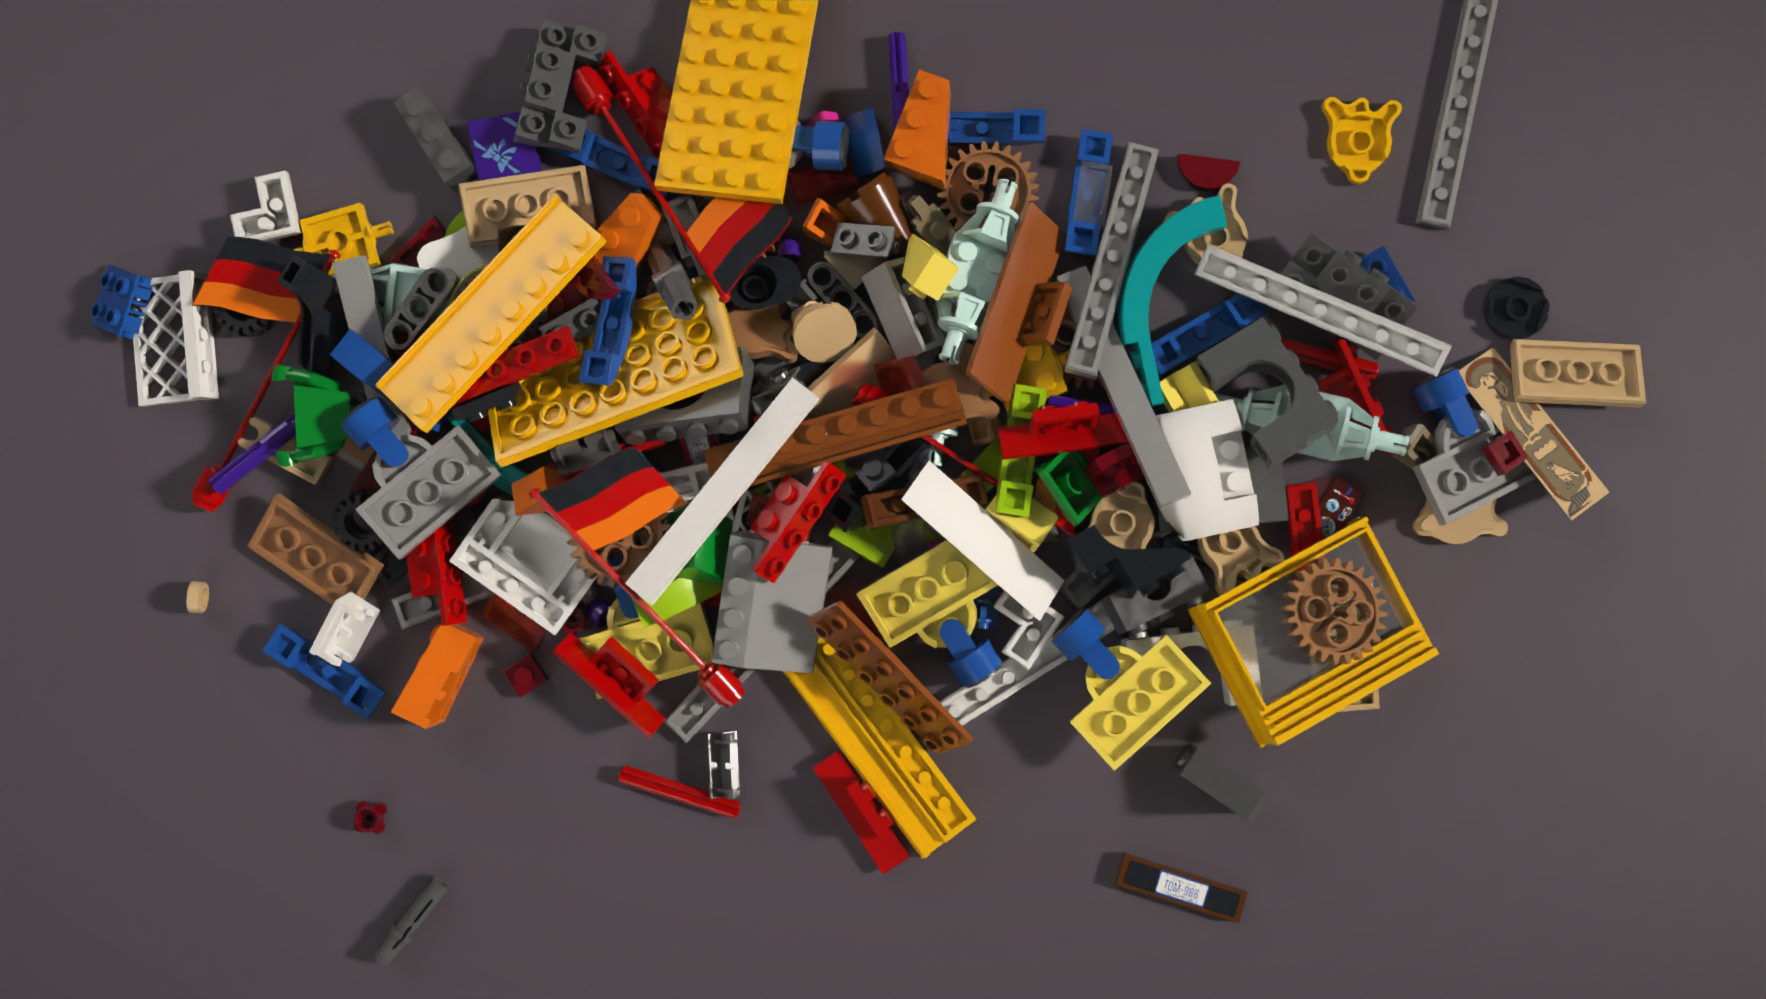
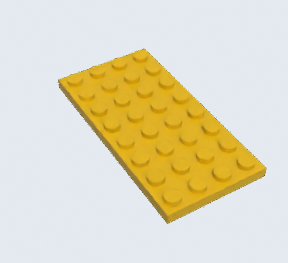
M690 0L654 183L657 191L774 204L783 203L819 0Z
M700 276L690 279L693 286L691 289L699 307L696 309L694 317L686 321L678 318L673 319L666 302L663 301L659 292L636 300L627 350L611 386L579 382L585 350L592 351L595 332L575 342L580 357L519 381L523 393L515 398L517 401L515 405L500 411L497 406L488 409L495 460L501 468L555 448L556 445L579 439L743 377L744 374L725 303L719 301L720 295L711 281L703 283Z

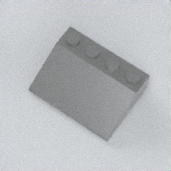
M736 531L730 535L712 662L748 669L813 673L819 636L815 634L813 627L807 622V619L810 615L822 610L824 607L833 547L803 542L776 582L771 583L752 570L770 542L757 533Z

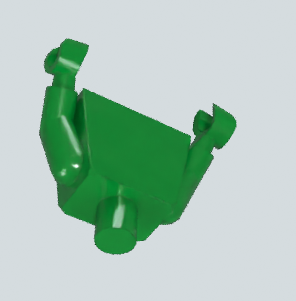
M276 365L273 368L271 381L290 380L293 384H296L293 387L297 448L293 452L275 451L278 464L282 467L298 464V462L318 459L342 449L346 439L350 438L342 429V422L351 411L359 406L349 405V392L343 391L342 384L337 380L297 368L293 370V367Z

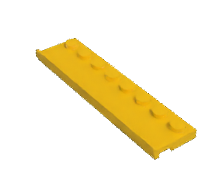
M554 195L385 373L375 386L422 431L428 433L607 241Z
M820 637L818 639L813 673L783 671L862 779L869 784L877 799L922 859L928 857L936 848L949 841L976 820V817L911 730L902 723L899 715L891 707L882 703L879 695L868 684L859 679L857 672L836 655L835 650L825 639Z

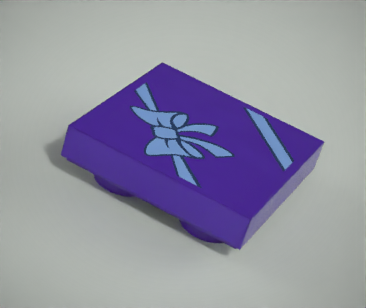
M520 112L467 122L478 181L542 171L538 147H531L513 141Z

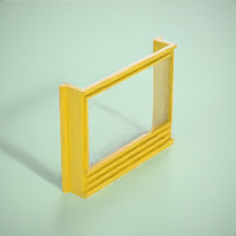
M1359 516L1347 522V527L1209 602L1198 603L1187 609L1259 748L1265 745L1279 746L1439 655L1437 648L1433 647L1372 532L1367 516L1362 518ZM1340 558L1341 565L1343 562L1353 561L1352 570L1363 566V578L1374 576L1370 586L1372 588H1382L1376 594L1377 599H1386L1387 602L1379 606V610L1388 613V616L1379 618V622L1386 626V630L1375 632L1381 638V641L1369 642L1373 648L1372 652L1364 653L1362 651L1363 659L1354 660L1351 658V663L1341 664L1339 661L1337 665H1329L1327 659L1325 662H1316V653L1313 656L1305 657L1304 651L1306 646L1294 647L1298 637L1296 635H1286L1292 629L1291 624L1282 623L1283 619L1289 617V613L1280 610V607L1289 605L1290 601L1285 599L1282 594L1293 592L1287 583L1292 580L1299 581L1295 574L1297 571H1306L1307 564L1315 563L1317 565L1318 560L1327 559L1330 563L1331 559ZM1332 581L1330 588L1332 593L1337 596L1339 589L1337 584ZM1351 592L1350 596L1346 599L1345 602H1348L1353 598V592ZM1310 602L1308 604V613L1314 618L1316 607ZM1335 605L1333 607L1336 610L1341 605ZM1354 606L1352 614L1353 617L1358 621L1360 618V611L1356 606ZM1332 613V614H1331L1330 616H1328L1327 618H1333V617H1335V616H1334V614ZM1323 621L1319 622V623L1314 627V630H1315L1316 632H1317V629L1319 628V626L1322 624ZM1332 627L1329 633L1330 638L1333 642H1336L1338 634L1336 629Z

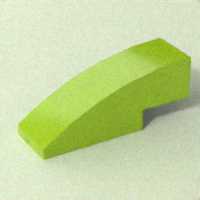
M675 578L654 605L649 604L646 600L644 601L662 620H665L722 591L723 583ZM632 598L643 628L655 624L656 622Z

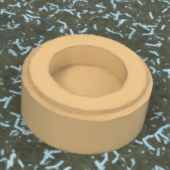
M192 581L187 592V610L189 613L202 614L208 606L209 587L206 582Z

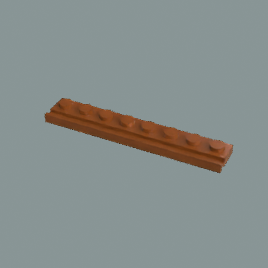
M950 378L802 421L749 487L782 478L786 474L792 475L820 467L825 460L834 463L966 425L967 421L955 379ZM742 439L703 450L710 477L714 475Z

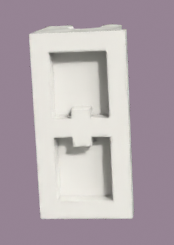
M352 592L335 600L309 652L313 655H318L335 666H340L342 660L351 663L356 658L380 610Z

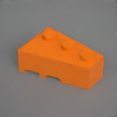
M919 69L884 156L887 169L942 190L946 189L951 101L949 80Z
M630 193L597 230L607 242L595 254L601 265L604 256L635 259L636 279L638 280L642 272L640 269L647 254L650 252V247L654 245L665 221V215L645 194Z
M442 623L441 625L437 624L430 635L429 646L419 658L413 674L391 713L424 729L444 723L485 636L459 624L442 626Z

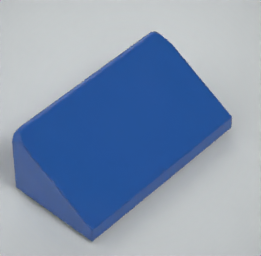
M869 108L844 117V122L849 128V149L855 180L877 176L885 171L886 165L875 109Z

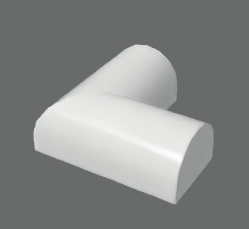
M281 171L254 177L261 208L230 215L234 236L254 238L267 242L302 234L289 173Z
M1005 590L1002 591L993 605L995 609L1019 624V627L1001 652L1029 670L1065 617L1051 607H1048L1039 621Z

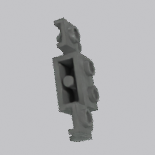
M543 18L535 52H528L524 67L525 71L530 72L528 81H521L517 99L523 102L513 139L514 142L531 147L558 148L579 154L587 120L562 113L574 61L599 67L607 33L576 24L575 28H571Z
M1313 232L1309 234L1280 273L1307 286L1315 285L1329 295L1401 325L1407 322L1418 307L1417 303L1387 284L1390 278L1376 268H1373L1371 272L1360 265L1363 260L1348 249L1342 253ZM1351 341L1352 344L1375 360H1378L1382 355L1377 351Z

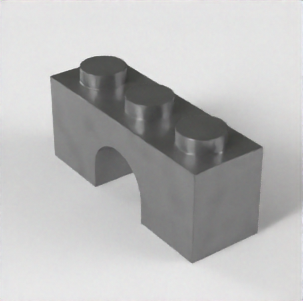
M421 86L394 102L446 185L456 191L459 189L458 184L470 182L477 177L476 166L448 128L446 124L448 122L433 98Z
M1191 556L1192 559L1185 567L1187 570L1185 574L1172 582L1168 578L1160 582L1161 595L1157 601L1143 597L1142 594L1131 599L1125 589L1101 600L1118 635L1128 631L1130 636H1133L1148 628L1145 622L1156 618L1159 623L1175 615L1173 608L1183 604L1185 609L1203 601L1200 595L1210 589L1193 556Z

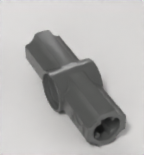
M657 243L651 246L650 252L646 256L653 273L651 277L660 296L666 302L673 319L678 318L686 321L694 317V313L699 306L691 289L693 286L680 261L678 262L671 245Z

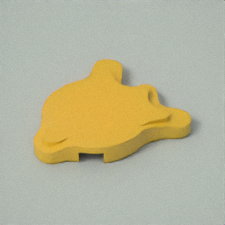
M1329 97L1321 105V110L1329 124L1327 137L1329 157L1345 173L1350 183L1361 185L1368 180L1371 172L1387 159L1392 145L1391 127L1395 119L1400 115L1402 105L1396 100H1390L1377 111L1372 112L1369 109V102L1365 98H1359L1350 104H1344L1335 97Z

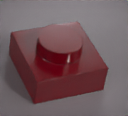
M1512 430L1502 433L1481 448L1497 476L1508 473L1528 458Z
M532 653L503 671L520 698L549 680Z

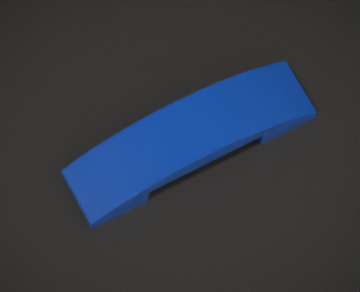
M950 108L948 145L969 146V144H973L974 146H981L982 141H985L987 146H993L996 141H998L999 146L1045 143L1046 109H1014V112H951Z
M585 129L579 154L558 148L553 149L557 153L598 173L655 195L626 149L598 137L594 132ZM636 153L655 182L659 160ZM660 191L664 198H667L669 192Z
M1081 130L1069 203L1064 252L1094 257L1097 255L1101 209L1113 133Z
M604 256L602 266L621 292L612 299L601 302L592 351L585 350L579 382L611 386L623 362L631 335L636 304L637 279L635 259Z
M1237 294L1173 332L1152 342L1158 375L1165 373L1268 314L1262 303Z
M350 328L330 355L357 378L393 403L375 385L395 363L379 352L377 347ZM454 406L433 426V430L439 432L448 421L446 417L452 412Z
M279 624L262 652L287 668H295L341 698L342 704L365 719L370 720L387 692L351 663L342 660L340 666H335L318 655L311 654L309 651L314 640L283 624Z

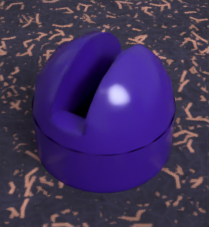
M788 236L779 241L776 256L788 258L792 262L801 260L802 248L796 238Z
M604 599L594 600L592 602L594 606L588 607V617L597 627H603L607 625L606 618L609 607L612 604Z

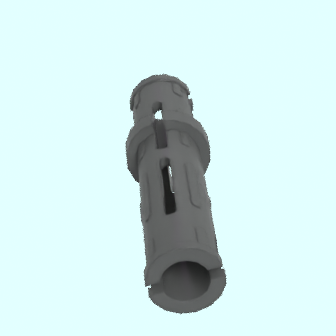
M433 876L430 883L413 902L400 921L392 924L389 928L390 933L373 952V956L380 963L389 966L403 946L411 943L414 939L413 934L445 893L450 890V885L441 877Z

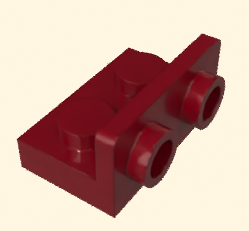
M1129 442L1094 459L1086 470L1089 479L1101 498H1105L1145 477Z

